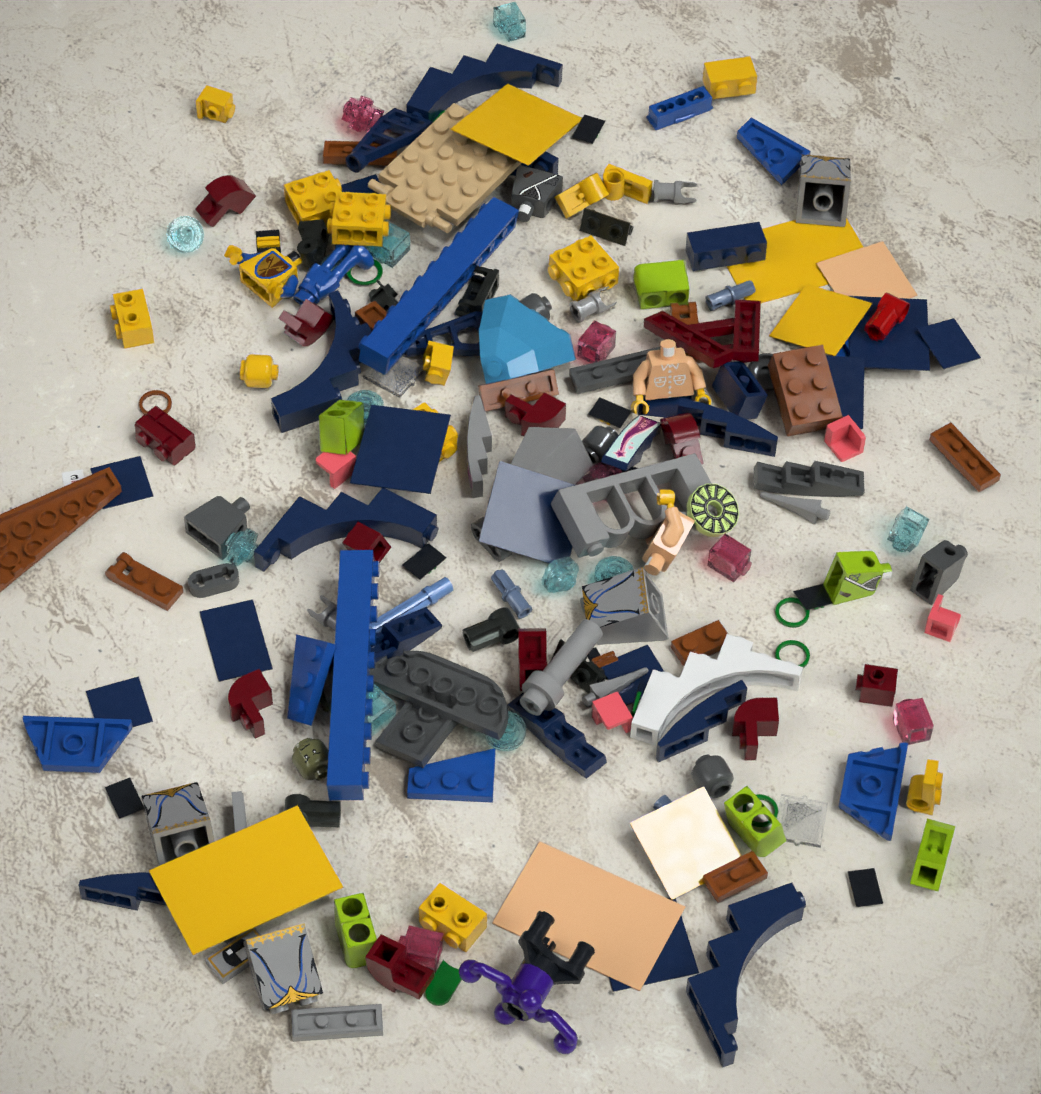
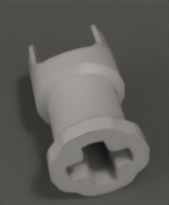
M654 180L653 202L673 200L674 203H695L697 201L695 198L683 197L681 189L683 187H696L697 183L685 181L661 183L658 180Z
M609 286L589 293L586 298L578 302L573 300L569 303L570 312L578 323L584 321L585 317L593 313L600 314L615 306L617 302L609 306L604 305L600 297V292L608 289Z
M320 596L322 602L328 607L320 614H316L311 609H307V611L321 625L336 631L337 605L324 596Z

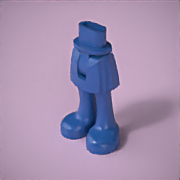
M335 244L334 251L321 265L315 263L308 270L298 287L299 291L293 296L294 300L300 305L303 304L305 299L318 304L320 300L329 296V293L334 292L340 287L339 282L352 267L357 265L364 270H369L375 263L372 255L364 246ZM344 258L343 261L332 270V268L338 263V261Z

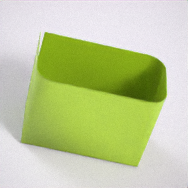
M684 260L639 264L634 268L633 281L640 309L669 307L670 303L688 305L690 289L686 262L684 264Z
M338 400L319 415L320 451L346 455V449L348 454L361 443L365 430L364 403Z
M748 786L724 802L728 824L756 856L766 857L786 842L782 824ZM745 803L754 804L748 812L742 813L737 811ZM763 814L772 823L770 830L765 833L756 832L751 825L755 816Z
M364 893L334 899L335 927L345 963L350 968L367 966L365 956L377 938ZM361 912V913L358 914L357 916H353V917L347 916V915H350V914H354V913ZM355 924H364L369 928L370 935L363 942H355L349 937L350 928Z

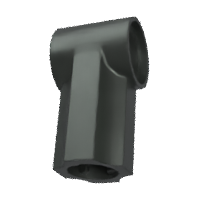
M503 607L491 613L487 620L462 629L469 651L474 652L499 641L502 644L514 642L518 639V629L521 628L510 609Z
M292 794L286 797L284 811L298 805L309 826L340 827L341 801L310 800L309 797L302 794Z

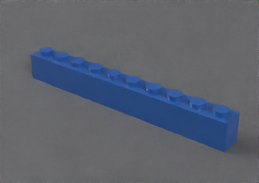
M495 197L487 204L484 203L480 207L478 215L475 218H470L465 229L455 235L449 247L445 246L436 261H431L424 275H419L413 287L409 291H404L397 305H392L386 317L382 321H377L369 336L365 335L362 338L358 347L360 349L359 361L386 375L476 273L474 272L475 267L482 266L514 230L519 210Z
M340 550L335 632L336 648L334 651L327 770L329 801L364 800V789H369L370 775L369 772H365V764L371 763V749L366 747L367 740H372V723H368V716H373V699H369V692H374V675H370V669H375V652H371V645H376L377 641L376 629H372V622H377L378 620L377 606H373V601L379 598L378 583H374L375 577L380 576V563L374 560L373 550Z

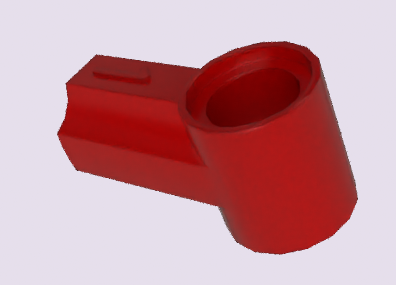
M886 292L879 301L876 312L865 325L864 331L869 335V338L875 341L884 340L895 324H900L905 319L910 303Z

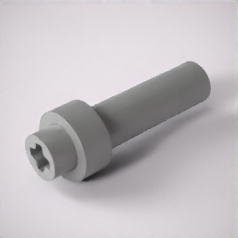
M588 619L583 620L544 670L533 671L523 683L522 691L524 695L521 697L520 703L526 711L539 716L544 710H553L564 696L562 686L603 636L601 628L596 623Z

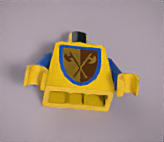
M228 246L224 256L230 258L229 262L231 265L239 264L240 281L273 308L283 298H292L299 282L297 266L302 263V259L297 252L292 251L287 256H284L276 249L271 248L265 252L247 254L243 253L237 246Z

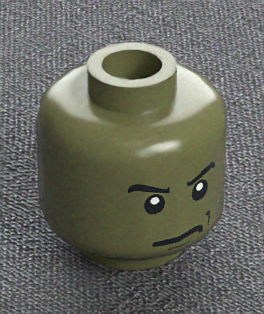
M311 738L303 739L293 748L292 763L300 775L306 780L316 779L320 781L327 777L329 753L325 744L320 739Z

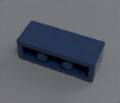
M760 222L687 232L686 253L693 271L757 262L766 259L767 241Z

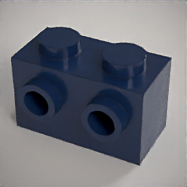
M740 361L727 362L721 365L712 384V388L729 412L747 420L758 418L768 396L746 364Z

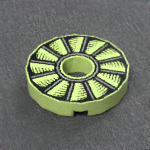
M705 484L698 487L688 498L686 505L687 516L695 520V529L709 537H720L731 531L737 524L739 517L738 504L734 496L725 487L718 484ZM708 505H713L717 509V516L709 513Z

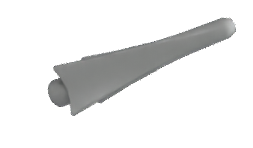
M766 492L760 493L761 498L780 505L813 524H816L818 518L829 519L830 510L821 508L822 500L787 497Z
M647 667L614 679L589 685L590 693L583 696L582 701L588 707L597 699L617 691L619 693L635 680L648 673L649 670Z

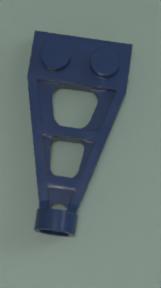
M393 108L378 119L352 150V153L346 157L348 168L358 173L370 162L411 144L433 121L411 116V113ZM388 129L394 133H399L402 135L397 138H393L384 135L383 133L385 132V130ZM372 142H375L380 144L381 146L375 148L373 146H370V144Z
M483 311L472 312L426 329L404 353L405 357L423 355L428 341H433L432 338L442 334H450L452 340L450 346H454L453 356L480 357L479 342L475 344L462 343L459 341L457 333L466 328L474 327L479 335Z

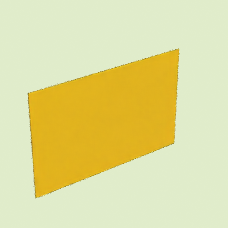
M506 84L450 128V130L529 166L575 127L582 117L510 84Z
M847 218L845 227L796 223V220L762 229L767 241L765 260L726 267L736 285L749 280L753 282L756 292L744 297V300L765 303L800 293L806 284L816 287L829 285L816 263L863 248V245Z
M298 805L149 870L192 955L344 888Z

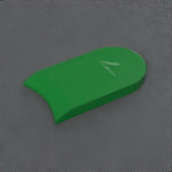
M444 959L434 974L435 977L426 989L428 1002L435 1006H442L448 1003L462 981L459 976V969L450 966Z

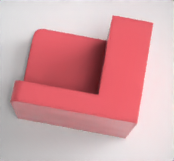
M849 415L827 425L824 441L841 462L863 453L866 436Z
M347 449L346 455L323 452L316 458V464L330 474V486L334 489L353 474L356 455L351 451L347 454Z
M938 594L928 616L924 633L951 642L961 615L942 608L944 596Z
M618 691L592 702V718L596 725L603 723L608 730L621 725L626 733L631 732L633 717Z

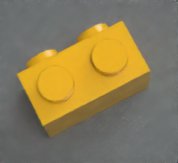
M750 56L704 63L702 80L705 89L712 96V99L756 93L757 74Z
M143 289L113 294L114 305H110L112 320L118 321V324H114L116 338L122 339L124 349L154 343L152 324Z
M439 883L420 905L419 922L426 931L430 933L435 932L443 937L445 942L452 948H460L467 952L487 928V913Z

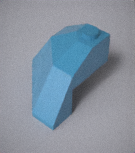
M511 294L485 300L479 328L480 360L486 384L524 376L576 360L570 334L563 329L557 328L535 310L529 309L520 303Z

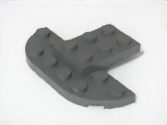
M403 651L404 655L389 659L385 656L375 663V669H370V675H374L375 688L406 701L375 741L378 749L424 768L458 723L497 740L502 738L506 730L509 715L504 694L492 679L481 673L424 651Z

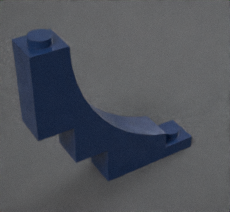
M497 43L486 62L463 55L452 74L430 67L406 104V112L411 113V116L434 121L441 112L447 110L453 103L456 104L467 97L481 92L501 89L506 84L516 88L532 89L537 80L559 87L562 82L563 64Z
M382 488L369 505L340 492L327 510L299 496L255 549V567L265 572L270 564H274L278 560L280 554L292 560L314 546L331 540L345 538L357 522L381 533L383 537L398 539L423 548L428 541H433L437 536L439 527H437V514L386 488Z
M792 882L728 905L726 920L732 933L710 940L707 945L706 956L713 969L687 979L686 993L722 1067L734 1064L735 1053L738 1051L737 1042L733 1036L736 1033L738 1023L737 988L747 964L761 946L776 933L802 921L806 901L801 891H796Z

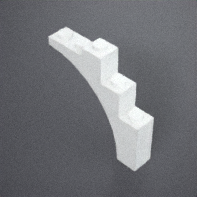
M727 634L717 660L705 654L690 652L680 678L669 672L652 671L631 723L630 738L657 746L666 728L682 711L694 702L740 680H743L746 686H777L798 691L803 667L790 661L772 658L764 653L753 652L752 641H748L740 636Z

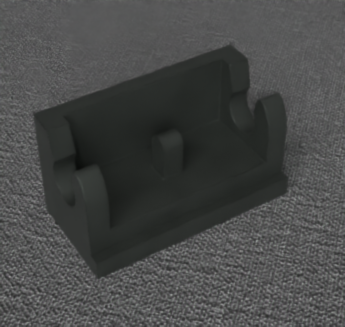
M481 266L475 267L474 272L483 274L485 277L480 275L472 276L463 298L458 302L459 306L455 310V315L464 316L472 312L483 311L485 300L494 298L499 287L498 269L492 270Z

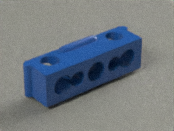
M702 86L650 105L646 118L655 130H659L712 110V96Z

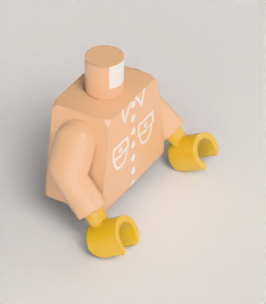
M670 339L661 341L660 350L649 351L646 360L642 361L633 374V396H636V400L631 404V411L637 414L636 408L642 403L643 414L646 415L648 413L649 406L643 401V396L645 400L691 396L694 395V391H697L695 401L699 402L700 398L706 397L708 405H711V399L704 391L706 384L701 367L693 357L686 356L683 348H676L675 341Z
M660 489L659 493H657V504L667 505V509L664 511L666 516L655 534L646 539L648 547L642 560L646 562L644 566L646 572L651 575H658L660 571L665 572L695 522L692 518L679 512L677 507H674L675 493L672 490Z

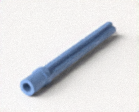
M444 577L431 586H426L418 594L378 617L377 622H372V629H376V633H379L382 630L383 624L437 603L439 599L454 590L450 580ZM334 655L330 665H332L334 662Z

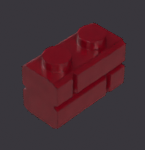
M154 406L147 412L146 416L143 415L135 422V438L142 447L148 446L154 450L157 458L163 462L167 460L175 466L183 460L184 456L189 455L195 450L194 433L158 406Z

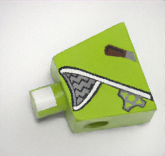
M873 551L836 552L823 585L833 605L873 595L880 580L892 577V568L889 563L880 564Z

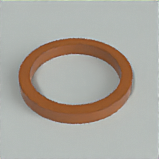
M160 390L149 391L139 400L140 411L145 416L148 411L143 408V402L150 396L160 395L168 400V406L163 410L164 412L168 413L172 407L170 396Z

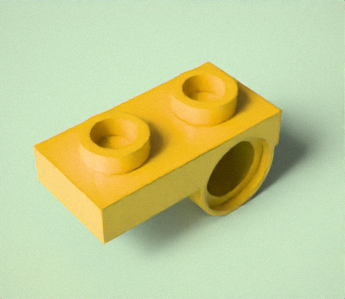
M608 164L604 169L603 184L609 195L604 198L616 201L625 195L647 204L651 199L653 181L626 171L623 168Z
M594 173L554 198L565 218H568L608 196L609 193L599 174Z
M927 759L925 774L911 777L906 806L910 810L933 815L934 805H940L943 773L938 772L939 761Z

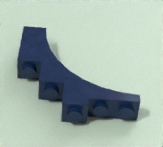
M338 290L329 293L330 312L335 317L336 328L334 340L327 356L306 380L289 391L271 398L272 415L281 433L319 421V415L338 400H342L340 391L359 385L358 374H361L359 363L362 362L359 361L360 349L358 347L362 338L365 335L369 336L372 331L367 323L360 325L357 317H352L348 300L343 299Z

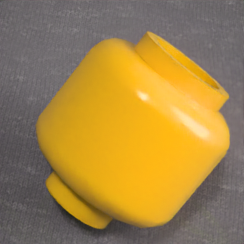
M250 354L246 357V360L241 361L240 379L244 380L247 387L269 388L273 380H278L279 366L274 364L273 358L270 355Z

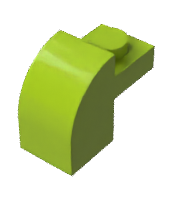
M927 818L910 884L939 891L955 830L954 825Z

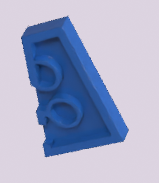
M752 117L737 131V139L781 185L800 168L801 154L810 155L811 152Z
M296 634L287 719L312 726L336 648L335 644Z
M496 748L426 764L424 768L420 766L409 768L407 799L493 803Z

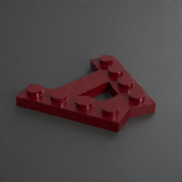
M735 300L734 318L687 325L664 311L644 318L643 327L664 340L670 339L675 341L677 348H683L690 356L713 369L732 360L743 363L759 361L761 301ZM734 334L733 344L721 345L710 338Z

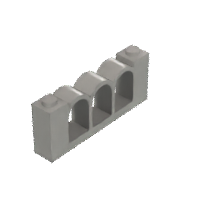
M694 453L560 489L556 493L551 506L578 558L587 555L593 557L600 554L604 547L615 548L621 545L628 535L638 539H647L655 534L666 516L664 511L667 509V505L657 504V493H659L656 485L669 482L684 509L681 513L687 516L686 505L689 496L698 487L712 483L697 455ZM638 491L652 520L648 521L638 517L624 494ZM606 499L621 529H612L606 526L599 518L592 503ZM708 505L709 513L717 516V509L713 505Z

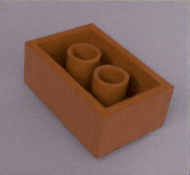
M823 345L779 352L772 355L768 368L787 437L825 430L828 424L843 417Z

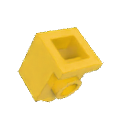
M206 85L196 100L197 118L202 119L205 116L212 120L226 123L235 113L233 94Z
M428 341L422 358V370L426 371V382L445 386L451 371L454 346Z

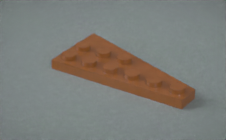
M110 467L0 514V592L122 492L121 485Z

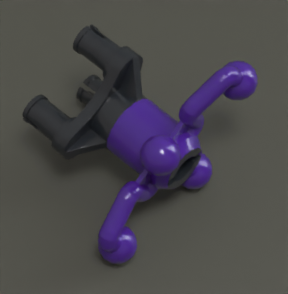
M538 911L528 931H524L518 940L524 953V959L512 980L508 975L493 967L472 959L465 960L460 965L459 976L466 983H475L481 976L496 983V990L502 995L501 1002L494 1010V1016L498 1023L509 1025L516 1019L521 1021L534 1019L540 1023L550 1022L559 1031L553 1041L554 1048L561 1054H570L577 1046L578 1037L576 1032L556 1011L544 1009L542 1004L553 985L580 984L585 975L584 969L592 955H594L595 949L590 944L580 941L569 961L562 960L552 953L556 947L555 942L551 941L547 945L550 938L545 937L550 927L554 924L555 919L545 911Z

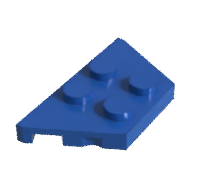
M23 716L24 727L43 771L100 773L130 733L133 726L130 719Z
M905 742L899 743V746L887 750L879 747L869 752L860 751L848 754L838 806L888 841H891L906 760L908 743Z

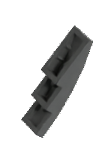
M788 461L784 463L783 467L757 462L754 466V489L801 496H863L865 493L864 472L819 461H814L811 467Z

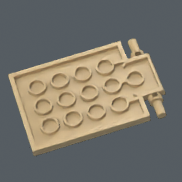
M453 103L378 174L380 182L371 179L368 183V188L379 194H386V205H391L393 211L423 228L429 225L449 233L452 229V224L458 226L521 162L450 130V128L471 113Z

